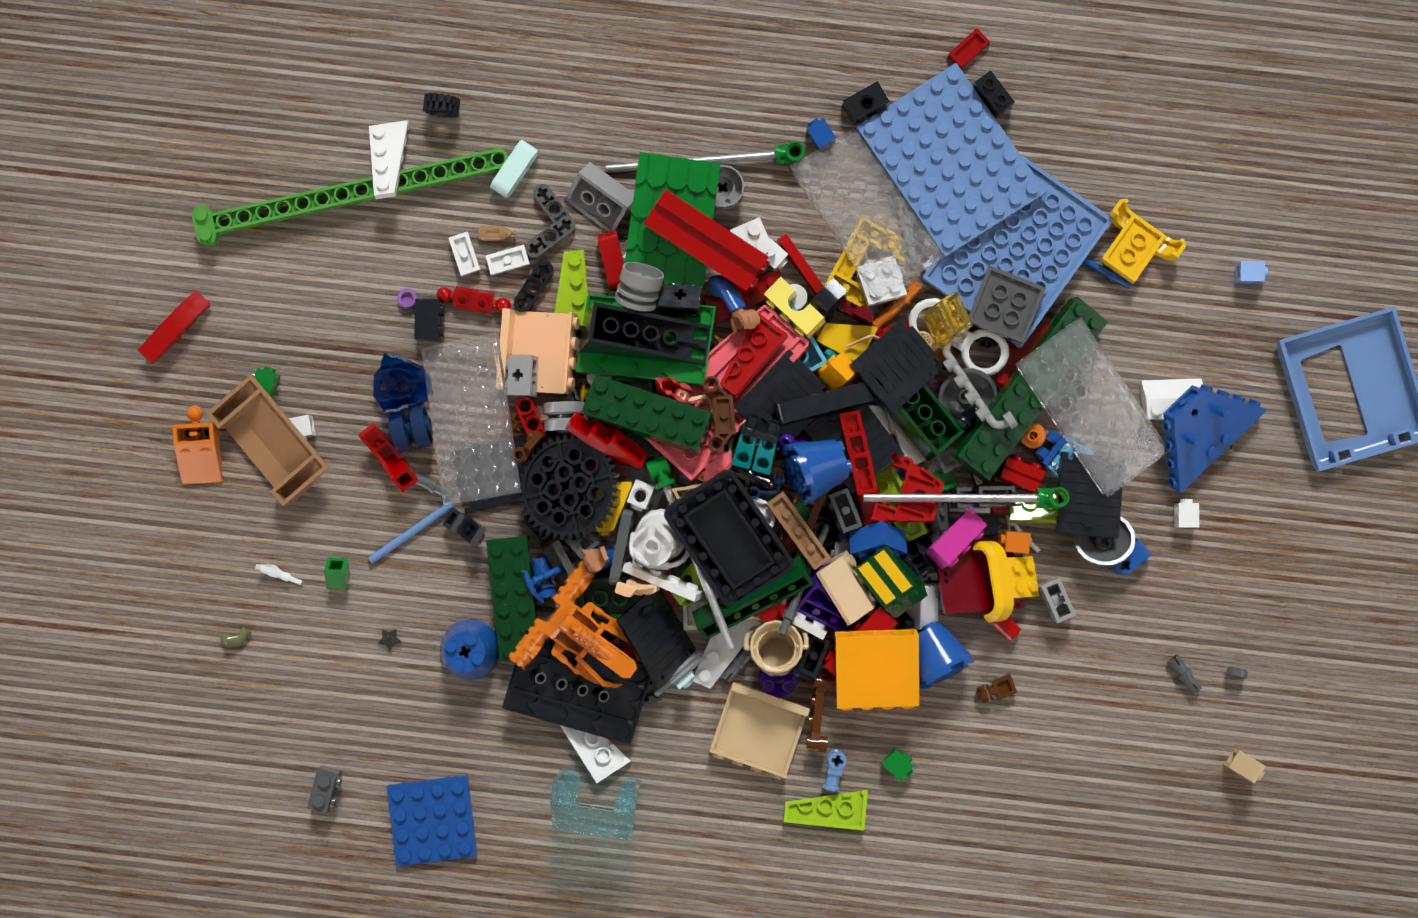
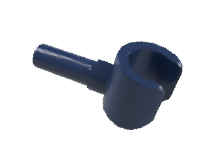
M778 471L773 477L777 495L780 494L781 487L787 479L786 472L783 478L778 477Z
M756 486L749 487V489L757 490V494L751 496L753 499L763 495L777 496V491L759 490Z

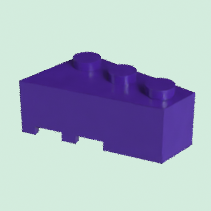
M814 570L811 573L814 585L804 590L796 611L838 632L849 631L856 621L849 626L846 624L816 575L818 570Z

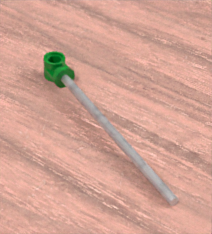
M792 141L789 144L774 145L775 151L687 159L711 163L775 159L776 165H799L805 159V148L799 141ZM797 149L801 154L798 157H793L790 155V151ZM638 162L606 165V173L637 171Z
M661 456L646 462L652 480L658 481V484L655 485L657 491L664 490L669 504L676 501L671 488L676 482L674 478H669L672 472L666 457ZM691 558L727 650L735 648V645L711 585Z
M1062 487L1036 488L1035 494H863V502H1035L1036 508L1060 509L1069 502V493ZM1054 493L1061 496L1060 503H1056L1053 500Z

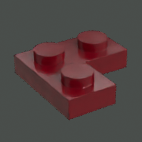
M847 300L835 309L866 326L870 325L875 316L868 307L861 305V307L856 306L854 308L852 303Z

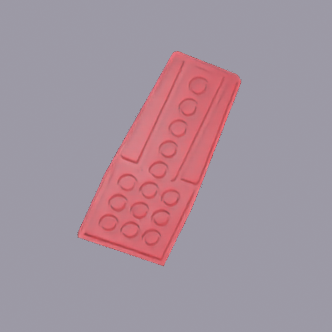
M763 305L756 312L786 332L788 338L737 398L733 396L734 407L788 349L794 353L789 358L794 362L809 347L808 340L799 335L769 305ZM746 328L733 331L709 352L706 377H716L719 380V386L731 361L734 360L737 354L736 351L739 345L742 344L746 336ZM688 385L692 389L689 397L705 395L712 400L704 391L703 386ZM706 399L686 402L688 405L711 412L710 404ZM734 409L737 435L740 432L738 428L745 419ZM714 419L712 420L700 456L647 438L645 439L692 482L705 469V464L707 465L712 461L711 457L714 454L708 448V441L712 436H715ZM732 436L731 439H730V440L728 441V443L726 444V446H727L736 436ZM714 445L713 447H714V448H719L720 446H719V445Z

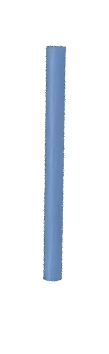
M450 500L368 557L372 564L446 514L455 507L454 503Z

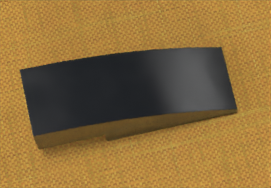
M1015 486L956 487L950 489V494H1015ZM950 502V509L1016 506V502Z

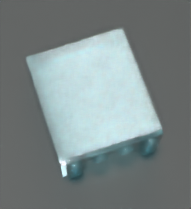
M561 768L553 781L551 794L552 829L633 840L641 780L627 778L622 781L618 799H615L614 809L577 804L580 785L578 772L572 769Z

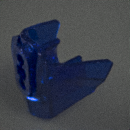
M383 353L381 367L374 374L373 396L380 405V411L383 413L399 412L405 408L424 405L433 388L430 376L424 367L398 354ZM382 383L387 384L385 390H382L380 387ZM406 383L405 389L401 390L399 385Z

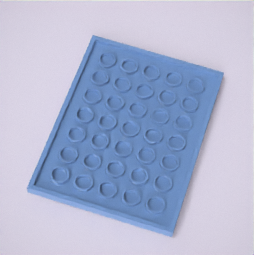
M957 63L887 106V110L882 111L878 115L871 116L869 120L856 126V130L944 258L1046 194V190Z
M1021 155L1046 190V194L948 257L944 258L940 252L921 279L969 312L989 265L1045 287L1046 289L1025 339L1026 342L1113 219ZM1007 339L1011 343L1016 345L1018 348H1021L1023 346L1020 343Z

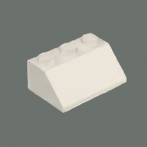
M1202 379L1140 381L1142 421L1164 420L1163 413L1192 385L1201 387V384H1203ZM1196 409L1192 410V416L1195 415Z

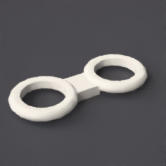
M937 298L925 299L917 303L911 310L908 319L909 327L913 326L917 332H919L917 317L923 309L935 306L941 308L948 317L947 330L941 336L932 338V346L943 344L950 337L948 333L956 329L964 342L959 346H956L955 343L952 346L961 350V359L966 368H975L983 371L988 376H992L1000 372L1006 365L1009 357V346L1005 338L985 329H978L971 333L956 324V315L952 307L945 301ZM980 337L993 338L1001 348L999 361L990 368L976 366L969 357L971 344Z

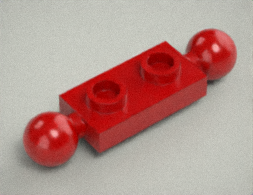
M459 286L454 288V292L448 287H441L436 292L437 299H440L443 303L453 300L452 307L487 314H492L493 308H496L499 313H502L503 308L511 309V303L507 298L494 300L495 293Z

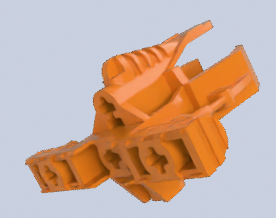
M579 561L577 569H573L564 581L565 585L561 586L558 589L559 593L552 597L558 605L557 609L547 622L536 618L534 626H530L528 634H524L515 646L516 650L509 654V659L525 670L526 665L533 660L542 648L544 641L551 638L555 641L551 654L561 663L566 664L575 674H580L585 679L603 687L618 688L622 685L621 683H611L603 680L582 659L588 652L622 678H631L637 669L633 659L600 636L605 630L629 644L622 629H620L616 622L617 619L604 613L601 608L592 602L586 603L582 608L574 604V601L586 590L595 573L589 572L584 561ZM592 612L608 619V623L599 622L598 624L591 617ZM564 650L575 654L573 657L577 662L575 667L562 654Z

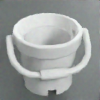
M665 509L651 510L645 514L638 523L636 531L630 534V556L633 561L642 564L643 567L648 569L668 570L683 564L689 557V553L686 550L683 557L673 563L666 562L680 555L685 547L664 517Z

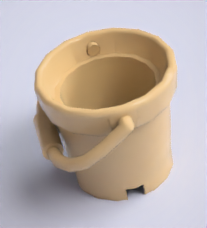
M782 621L765 622L747 631L744 638V650L750 651L752 659L764 673L769 676H784L797 665L802 657L803 649L809 648V638L805 630L790 624L786 636L778 634Z

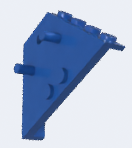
M1201 384V387L1192 385L1163 413L1164 421L1162 424L1165 430L1164 445L1167 450L1166 464L1169 471V486L1182 493L1267 411V409L1260 406L1261 402L1249 399L1247 402L1244 401V397L1236 394L1230 397L1226 391L1217 389V392H1214L1212 387ZM1196 409L1195 415L1192 416V410Z

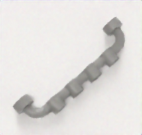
M956 329L949 332L950 337L942 346V353L946 359L943 363L949 372L953 370L957 377L954 380L959 388L964 387L968 392L965 394V397L970 405L975 403L979 409L976 411V414L982 422L986 420L991 427L996 429H1004L1008 426L1011 429L1016 427L1018 423L1010 411L1003 415L1004 420L997 421L993 417L950 351L954 343L956 346H959L964 341Z

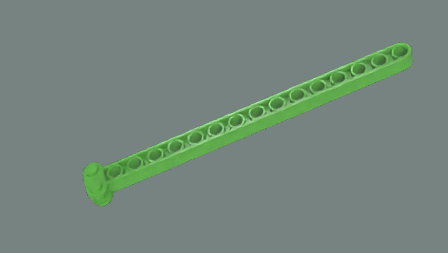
M493 149L400 170V178H406V184L402 187L398 186L396 195L499 172L508 159V155L502 149ZM501 155L504 157L502 164L494 163L496 156ZM478 160L485 162L484 167L481 169H477L474 166ZM459 164L465 165V170L462 173L455 172V168ZM438 169H445L446 173L443 177H436ZM420 173L426 174V179L423 182L416 181V177ZM373 177L219 212H213L204 205L197 206L192 212V220L197 240L204 246L213 247L218 244L222 234L377 199L374 196ZM360 187H367L365 195H358ZM341 191H347L348 193L347 198L344 200H339L338 198ZM327 195L328 201L325 204H319V198ZM305 199L308 200V206L300 209V202ZM283 204H288L289 206L286 213H280V207ZM265 208H268V216L265 218H261V211ZM244 213H249V220L242 222L241 216ZM225 217H229V224L225 227H222V219Z

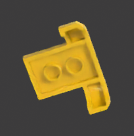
M1121 199L1110 213V217L1113 219L1112 223L1121 231L1100 261L1133 284L1154 254L1162 259L1173 261L1180 256L1186 245L1184 239L1173 240L1154 228L1128 208V199Z
M995 541L975 542L973 550H981L987 557L994 597L993 610L989 614L984 615L988 623L1006 620L1013 611L1014 599L1040 596L1033 556L1007 558L1005 550L999 543Z

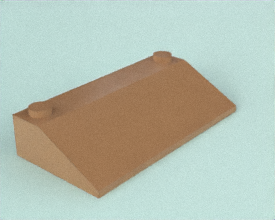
M252 374L206 413L218 429L227 430L274 488L270 492L282 506H289L296 501L329 468Z

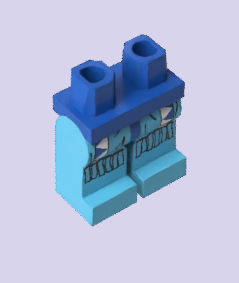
M1050 430L1046 435V440L1052 444L1051 447L1047 450L1041 445L1033 452L1040 460L1038 463L1058 479L1061 451L1068 452V459L1072 460L1073 453L1094 455L1069 438L1065 433L1060 434L1054 430Z

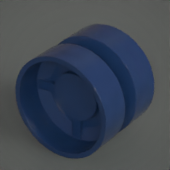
M424 405L410 407L409 419H407L403 409L389 412L390 432L397 453L412 451V439H414L419 449L433 446L432 423Z

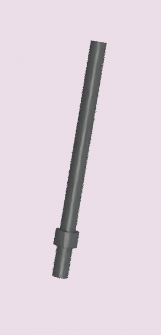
M823 523L817 537L822 546L831 527L826 523ZM807 561L806 566L811 575L813 567ZM804 590L793 595L788 609H785L783 613V621L778 634L786 636L790 623L794 622L796 617L795 611Z

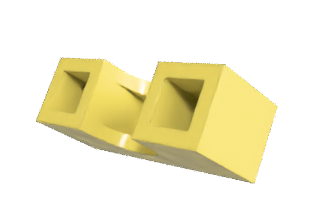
M782 277L764 293L765 303L773 310L776 308L781 313L779 316L787 323L791 322L795 326L794 330L807 339L825 323L824 317L811 304L801 311H795L790 308V303L797 294L795 289Z

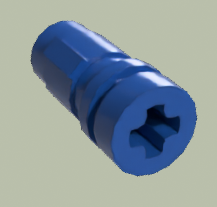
M547 557L531 560L534 576H540L543 572L550 570ZM551 578L543 579L536 584L535 589L541 598L547 599L556 595V589H553L555 584L552 583Z

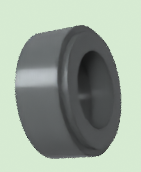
M1236 667L1227 668V676L1247 679V670Z

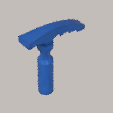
M563 565L543 572L540 576H533L531 578L528 571H521L528 590L541 603L544 600L537 593L534 585L543 579L547 580L566 572Z

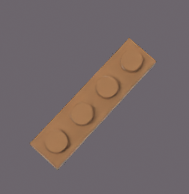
M783 491L766 503L814 570L831 559Z

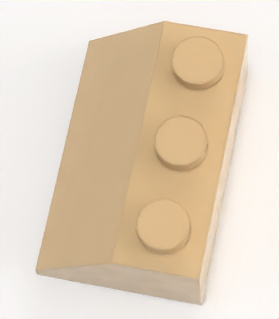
M846 550L825 562L816 575L849 626L871 611L879 601L855 572L854 568L857 567L856 560Z

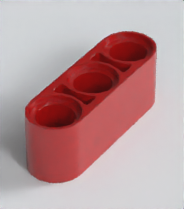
M617 231L597 235L610 292L617 290L618 284L621 283L620 274L624 264Z
M521 397L516 402V410L527 436L532 432L529 428L530 421L536 419L539 423L536 430L546 435L545 440L549 444L550 436L548 432H544V422L535 401L528 397ZM525 401H529L531 404V408L527 412H524L521 407Z

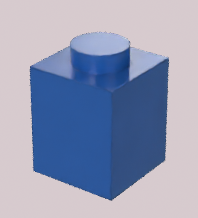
M816 118L808 124L809 127L806 129V133L818 152L836 141V136L824 118L821 120Z

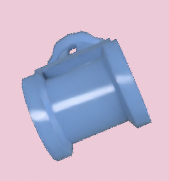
M833 749L827 755V774L825 783L822 784V788L838 792L840 790L838 787L839 780L847 759L839 749ZM839 755L841 761H837V764H835L832 758H836Z

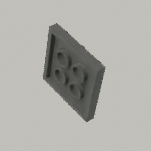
M989 265L966 322L1023 345L1046 288Z

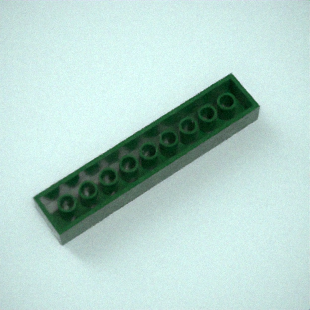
M1079 297L1070 298L987 407L997 421L1004 420L1003 415L1010 411L1018 425L1013 429L1010 426L1004 429H996L991 427L986 420L982 422L979 418L950 456L981 481H989L1108 321Z

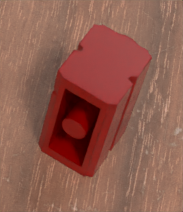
M1017 455L1007 456L1003 461L997 479L1035 494V490L1040 487L1046 471L1041 470L1042 466L1034 462H1030V465L1022 462L1023 458Z

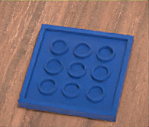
M468 775L387 785L396 866L476 857L478 855Z

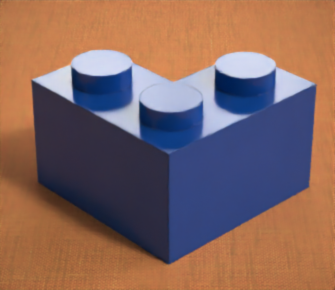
M880 521L849 531L850 554L859 557L860 560L868 559L886 545L898 557L907 554L905 530L886 522Z

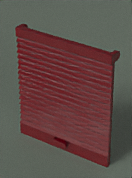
M998 538L973 540L970 543L972 547L965 554L960 553L957 556L958 562L951 568L947 566L941 570L935 563L944 615L993 610L994 597L987 557L983 551L973 550L975 542L995 541L998 543ZM1005 552L1007 558L1014 557V552ZM1022 598L1014 599L1013 609L1025 607Z

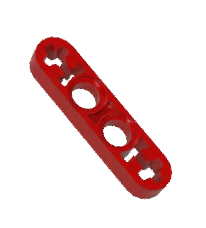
M784 234L777 239L778 244L788 253L789 260L813 294L816 295L824 287L788 235Z

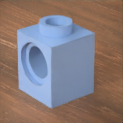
M1240 261L1236 263L1235 283L1260 284L1267 279L1268 268L1265 267V261Z

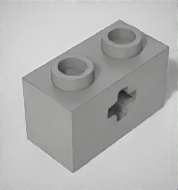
M509 355V360L506 362L508 380L505 382V390L507 395L512 397H537L538 357L533 355Z
M1055 577L1038 585V589L1053 622L1060 623L1076 615L1060 578Z

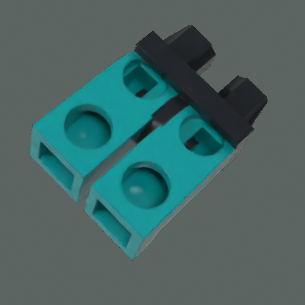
M750 414L747 422L742 427L731 465L750 469L754 459L752 470L770 475L781 433L779 431V421L769 419L767 426L764 427L759 425L761 418L759 415Z

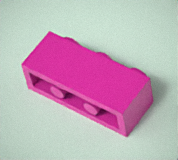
M969 508L951 524L925 553L941 570L947 566L951 568L958 562L957 556L960 553L965 554L972 547L970 543L973 540L977 541L984 534L982 530L987 524Z

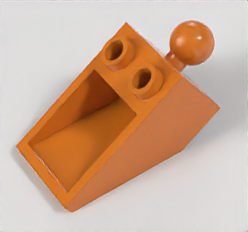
M197 405L190 406L187 409V417L191 420L190 424L172 425L173 443L182 484L223 482L219 429L213 422L200 423L203 410ZM188 430L192 431L189 433L191 437H188L186 434Z

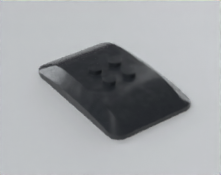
M731 470L720 471L665 508L664 517L722 603L729 608L787 575L794 567V561L739 478Z

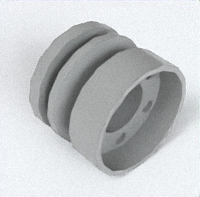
M721 165L718 185H727V192L719 193V187H717L714 209L727 210L734 207L740 201L744 192V181L738 170L728 165Z
M624 263L620 274L621 283L617 286L618 291H616L615 300L630 309L638 311L655 310L659 297L657 291L661 289L664 278L663 272L644 263Z

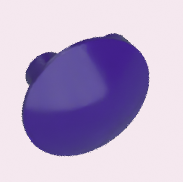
M761 669L759 671L761 688L767 694L775 697H784L791 694L798 685L799 677L792 674L793 669L784 676H769Z

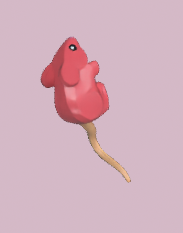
M744 420V421L741 423V425L739 426V428H738L739 431H740L741 428L743 427V425H744V423L746 422V420ZM735 438L729 443L728 451L723 450L720 454H714L711 457L712 461L707 465L705 464L704 468L706 470L697 477L698 480L705 482L720 471L731 469L733 461L732 448Z

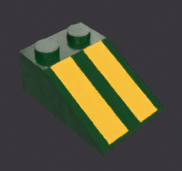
M887 545L854 568L855 572L879 603L895 619L928 596L923 580Z

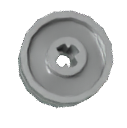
M561 401L543 403L544 414L556 416V418L544 421V432L571 434L565 428L575 412L583 415L582 409L585 402Z

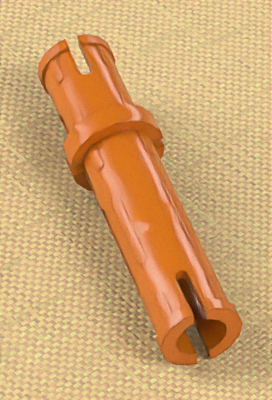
M914 281L906 289L907 296L890 303L872 320V325L877 327L878 331L881 330L906 305L909 306L911 304L910 301L923 291L922 287Z

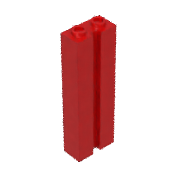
M667 189L664 190L643 223L745 291L748 288L753 289L758 281L756 275L759 271L764 272L770 263L767 260L769 258L768 255Z

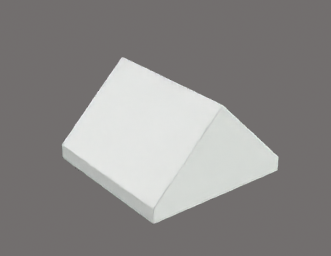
M924 583L928 596L906 611L914 619V626L912 628L922 629L923 626L938 621V583Z

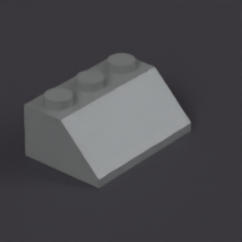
M589 162L579 171L564 200L607 232H614L631 211L634 193Z

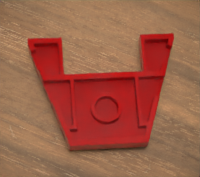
M896 453L891 455L895 463L890 467L905 472L899 494H942L944 487L942 481L924 468L922 469L917 466L908 456L899 458ZM876 502L869 521L932 523L935 519L939 502H897L895 508Z

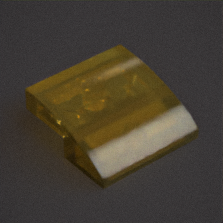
M958 292L946 296L922 315L937 348L943 349L954 337H962L973 326Z

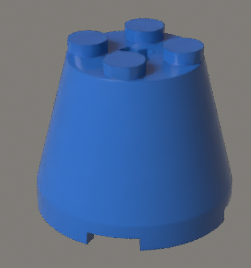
M842 441L791 443L783 447L782 454L786 455L784 469L794 494L798 493L802 497L800 499L802 504L814 502L847 479L849 472L853 471L851 462L846 460L844 454L845 447Z
M466 619L453 624L445 632L440 643V657L445 668L452 675L464 680H475L489 674L499 660L495 630L486 623L476 619ZM464 648H470L471 652H469L468 655L460 654V652Z
M939 621L923 626L922 629L924 631L918 632L919 688L921 691L932 687L934 683L937 684L966 669L968 667L967 664L975 662L968 650Z

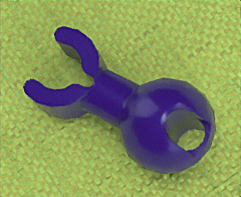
M784 433L778 442L781 448L791 443L808 441L803 438L794 440L791 434Z

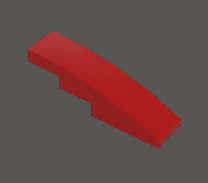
M195 290L158 326L141 345L138 352L153 365L182 338V334L196 323V319L210 307V302Z
M858 408L840 412L839 418L848 459L853 469L852 476L857 495L877 492L872 460L868 450L860 410Z
M578 412L571 416L565 428L600 452L639 469L643 466L648 455L645 450L618 429L612 433L599 421L596 420L592 424Z

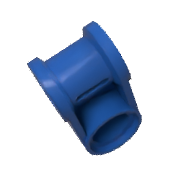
M1136 539L1132 554L1124 561L1126 562L1124 566L1126 569L1120 568L1122 566L1121 563L1112 566V569L1119 575L1129 574L1152 554L1139 539Z

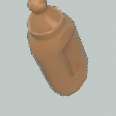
M482 226L478 228V238L480 241H502L511 235H516L515 230L511 231L503 226Z

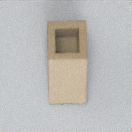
M1235 748L1224 763V766L1254 784L1256 781L1261 780L1265 773V765Z

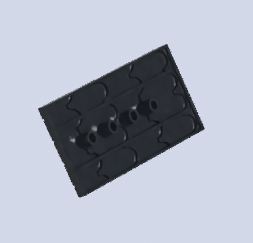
M548 638L544 641L542 648L533 660L526 665L525 670L515 664L502 705L503 709L631 745L651 680L642 663L635 661L637 669L631 678H622L587 652L582 659L603 680L622 684L618 688L603 687L585 679L580 674H575L566 664L561 663L553 656L551 650L555 641ZM564 650L562 654L575 667L577 664L573 659L575 654Z

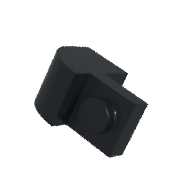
M832 278L815 295L810 304L829 323L834 318L835 309L846 300L848 291Z
M452 508L443 523L447 529L461 536L475 547L482 541L486 531L483 525L455 508Z

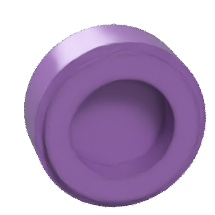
M409 288L401 290L397 297L399 305L405 309L414 308L415 299H418L417 293Z

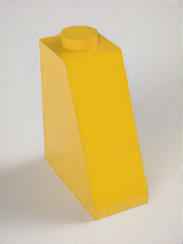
M826 323L824 328L820 327L814 337L818 338L817 344L832 350L837 355L843 352L853 362L868 348L873 338L866 339L848 348L845 346L868 335H875L878 328L875 326Z
M621 482L620 485L616 486V488L621 490L620 493H615V496L620 498V500L613 502L617 506V508L610 509L613 516L606 515L609 522L601 521L603 528L595 526L599 536L611 535V531L617 530L622 511L627 506V500L634 482ZM601 489L597 490L596 499L601 497Z

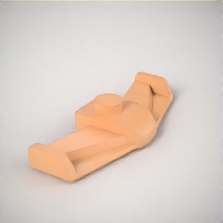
M635 577L628 579L626 584L617 582L615 588L617 594L626 597H632L634 594L649 595L660 590V587Z

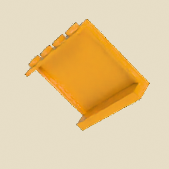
M917 629L834 632L837 709L850 711L853 708L872 710L873 708L881 707L882 709L890 710L894 707L912 709L914 706H919V635Z

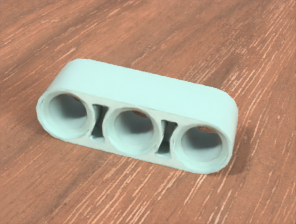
M520 140L493 179L490 188L506 199L509 198L536 159L539 150L524 140Z

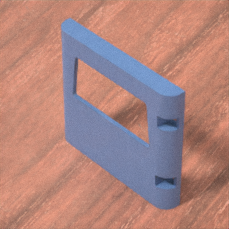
M1395 306L1277 341V352L1312 466L1317 472L1418 443V380ZM1339 345L1364 422L1366 435L1325 442L1301 360ZM1404 434L1407 441L1400 442L1398 435ZM1344 451L1347 458L1340 460L1338 452Z

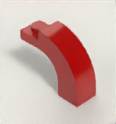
M372 423L358 434L359 438L381 462L390 479L402 492L418 481L416 474L401 453H397L394 443L375 423Z

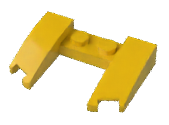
M861 217L824 286L834 278L848 291L847 301L858 307H861V305L867 307L861 285L851 278L868 246L891 258L895 257L896 260L903 263L905 256H900V245L905 244L906 241Z

